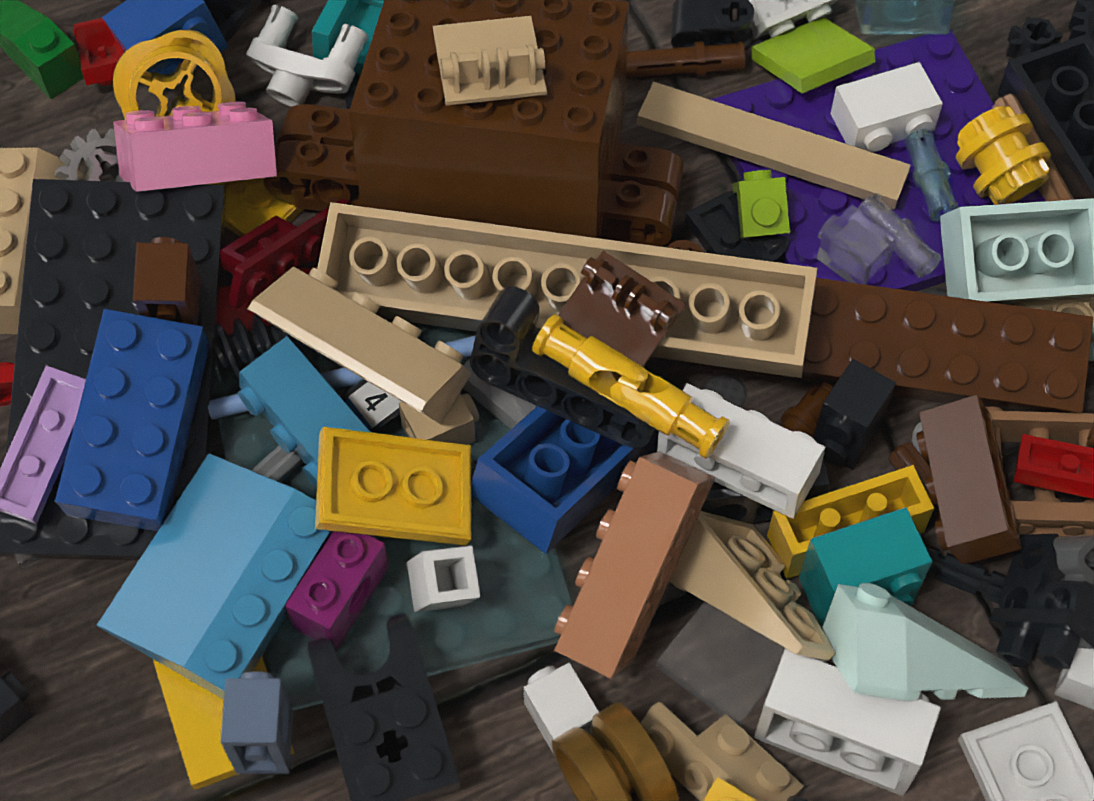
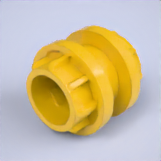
M998 106L984 112L966 124L957 135V144L960 148L955 156L957 162L962 169L977 167L981 176L974 182L973 188L980 198L989 196L994 205L1012 204L1038 189L1049 178L1050 168L1046 162L1051 156L1050 151L1043 142L1029 145L1025 136L1032 130L1033 124L1027 114L1021 113L1016 115L1010 106Z

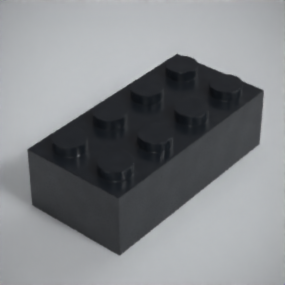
M1088 34L1008 60L998 90L999 97L1009 94L1017 97L1039 138L1050 151V157L1074 200L1094 198V42Z

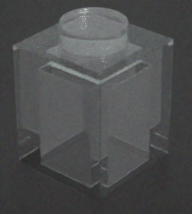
M851 205L840 217L833 215L822 226L818 234L821 243L817 259L846 281L867 285L890 262L897 236L857 207Z

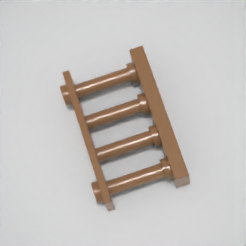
M986 407L992 416L1002 464L1001 442H1020L1022 434L1086 446L1089 432L1094 423V414L1019 412L1003 411L998 407ZM1034 486L1035 500L1011 501L1019 537L1020 534L1055 533L1059 536L1094 535V499L1085 497V501L1082 503L1061 502L1060 499L1055 498L1054 490Z

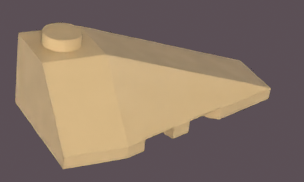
M701 511L670 582L680 590L690 592L796 655L829 661L835 654L815 616L795 602L801 595L800 590L795 583L789 580L785 581L781 577L780 573L784 569L785 564L755 526Z

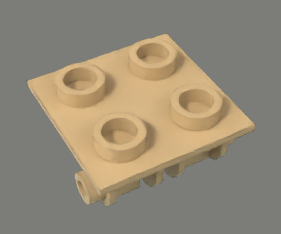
M531 16L433 26L446 105L547 95L542 70L545 69L543 48L538 49Z

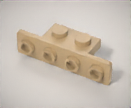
M657 702L649 709L640 723L656 746L669 772L699 801L704 800L717 777L757 801H787L790 796L797 797L804 787L783 765L776 761L727 714L696 736L664 704Z

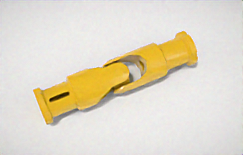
M553 314L545 322L533 343L532 351L540 357L545 354L568 368L569 376L627 409L634 416L666 436L675 434L699 449V455L703 458L708 459L728 429L729 419L724 416L716 418L692 403L693 397L663 378L650 373L641 365L596 337L590 336L586 338L563 324L564 320L559 315ZM611 371L617 372L621 375L618 382L616 381Z

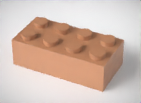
M663 452L639 457L637 463L630 461L627 464L617 487L618 490L624 492L616 511L609 509L599 525L596 537L601 539L602 543L595 559L588 557L576 578L575 585L581 588L574 606L570 604L565 606L556 623L554 632L561 636L554 651L610 679L634 662L716 477Z

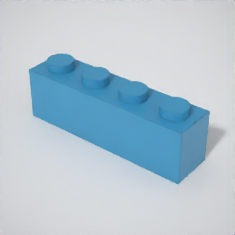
M288 336L239 372V387L242 390L238 392L241 401L253 415L258 416L262 413L273 425L270 432L275 441L286 453L289 454L293 450L306 464L302 468L303 472L316 488L319 433L323 427L370 432Z

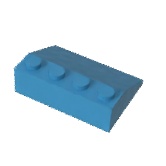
M208 454L105 611L97 627L224 700L225 679L241 678L243 673L254 670L287 616L284 605L333 531L315 529L316 500L290 486Z

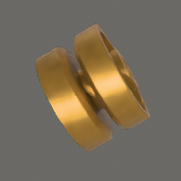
M615 702L593 715V736L579 727H573L552 740V749L556 761L577 801H679L673 779L656 746L643 726L622 703Z

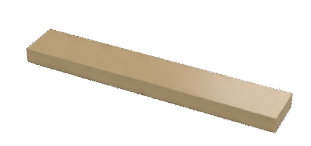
M653 82L637 117V125L892 209H895L911 167L910 164Z

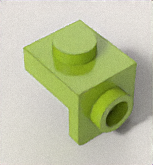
M771 170L744 172V181L732 184L733 193H737L741 238L790 233L785 177L772 178Z

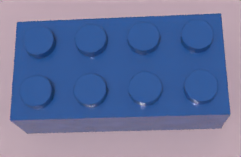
M108 309L103 310L55 499L56 504L66 515L158 532L172 509L210 348V343L202 326Z
M537 406L478 458L471 483V496L544 554H547L618 486L621 478V467L627 466L630 461L637 463L639 457L651 454L658 447L659 431L655 429L646 446L631 448Z

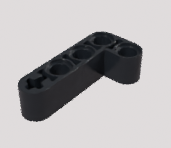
M505 287L501 289L477 328L470 358V367L474 374L494 387L631 448L646 446L655 428L634 416L627 409L569 376L568 368L545 354L540 357L532 351L533 343L539 333L535 331L539 317L537 300L529 292L518 287Z

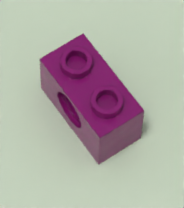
M333 531L284 605L292 628L314 640L325 638L331 641L334 650L337 651L390 568L385 544L369 535Z

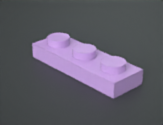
M49 366L45 367L0 468V512L37 524L67 456L86 379Z

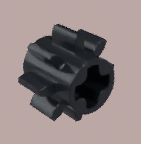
M1026 17L1022 28L1012 25L1007 38L1009 45L1005 55L1014 59L1060 43L1063 34L1055 31L1050 20Z

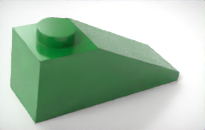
M19 0L0 1V48L50 100L84 78L75 44L50 18Z

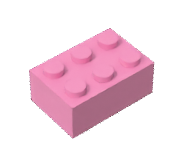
M245 102L218 104L219 111L201 112L199 106L176 107L172 109L173 115L155 117L154 111L150 110L127 112L126 120L113 121L119 176L125 182H130L131 187L136 192L277 176L272 120L258 113L256 108H246Z

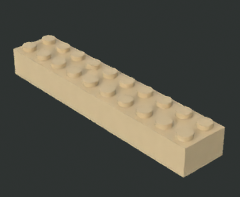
M330 202L317 267L319 271L338 282L335 291L350 299L355 291L380 306L376 315L381 318L394 320L398 316L407 322L476 332L501 289L505 287H518L529 292L537 300L539 317L535 331L540 332L545 322L553 314H559L585 277L581 274V270L590 257L597 259L601 252L605 251L686 303L685 308L651 357L802 378L817 278V268L332 202Z

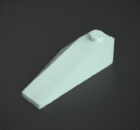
M862 583L859 587L838 584L822 630L835 651L831 658L854 693L902 701L918 700L921 691H935L934 694L941 700L954 699L957 690H965L978 698L1025 697L1028 687L1006 661L891 596L889 592L879 586L869 583Z

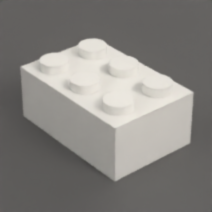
M785 648L766 698L754 738L904 796L922 765L941 707L929 703V699L922 693H920L918 700L913 701L854 693L837 667L827 664L826 660L796 655Z

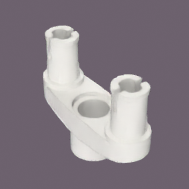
M273 5L259 37L253 38L246 53V56L251 61L273 75L266 89L268 95L292 107L304 104L309 91L325 93L347 92L355 76L353 69L369 36L357 27L343 24L339 37L328 58L326 57L321 60L284 49L294 24L298 20V16L287 8Z

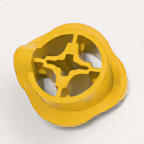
M177 30L152 40L139 42L124 52L115 67L113 76L114 94L125 120L127 112L142 110L136 97L138 83L148 87V91L159 98L160 101L155 117L173 115L172 109L176 107L199 106L201 112L219 111L218 104L236 102L234 89L228 79L224 60L219 49L206 35L199 31ZM164 59H184L169 74L146 71L150 66ZM197 65L208 74L212 81L213 93L211 102L203 99L201 94L191 88V82L194 78L193 72ZM183 80L182 89L185 97L176 96L173 102L170 101L169 105H167L168 96L165 88L174 89Z

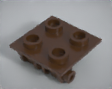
M602 251L597 259L590 257L584 264L581 274L585 277L558 315L564 320L563 324L586 338L590 336L596 337L644 367L685 308L686 303L607 252ZM611 371L615 379L619 380L621 375Z

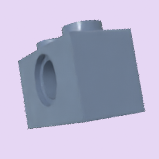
M246 672L241 675V678H226L220 743L236 774H289L293 710L281 679L274 678L273 675L265 672Z

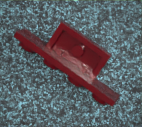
M344 198L335 202L339 204L351 205V202ZM329 207L298 227L276 215L221 249L220 267L233 274L228 305L239 309L250 300L255 299L293 266L298 269L307 262L316 260L321 252Z

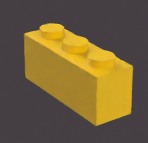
M911 465L805 500L794 519L780 512L773 511L767 536L772 548L785 564L783 573L786 579L800 574L807 548L812 538L907 507L918 533L922 534L927 527L934 507L914 466Z

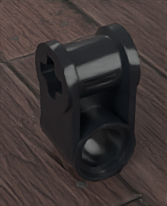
M676 0L672 6L671 45L673 48L694 47V42L701 41L704 42V46L743 42L744 51H747L753 42V31L750 24L754 19V7L749 0ZM734 8L737 9L736 20H732V10ZM732 31H736V42H732Z

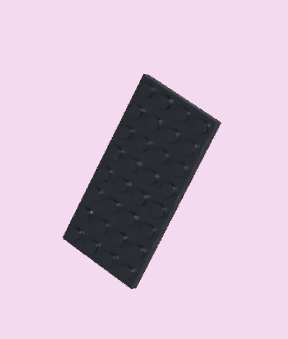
M33 179L6 454L45 367L49 366L86 379L103 310L108 309L140 315L133 301L137 242L151 243L152 239L158 237L175 238L182 243H188L201 277L198 326L204 328L210 348L174 496L173 509L209 454L211 416L208 406L213 396L215 354L212 339L214 338L215 324L218 323L221 279L220 250L223 249L226 205L224 185H192L136 192L131 187L130 182ZM65 460L37 524L0 512L1 557L139 560L157 533L151 530L66 515L55 502Z

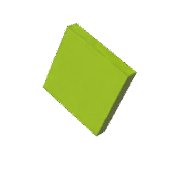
M824 17L751 46L753 61L801 93L810 91L875 62V48Z

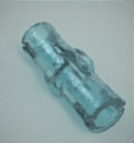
M922 129L924 141L921 142L917 130L909 134L905 139L906 148L909 151L915 168L913 180L915 186L922 189L930 219L939 222L940 210L945 214L959 208L955 201L948 181L950 178L948 164L941 161L933 132L928 129Z

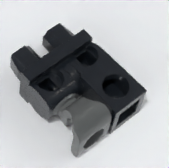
M1020 534L1019 539L1022 549L1014 552L1000 595L999 608L993 609L989 621L1002 631L996 654L1011 666L1028 667L1034 649L1038 647L1036 657L1045 665L1056 669H1070L1078 648L1094 649V585H1092L1094 584V571L1091 569L1094 568V552L1090 551L1094 549V535Z

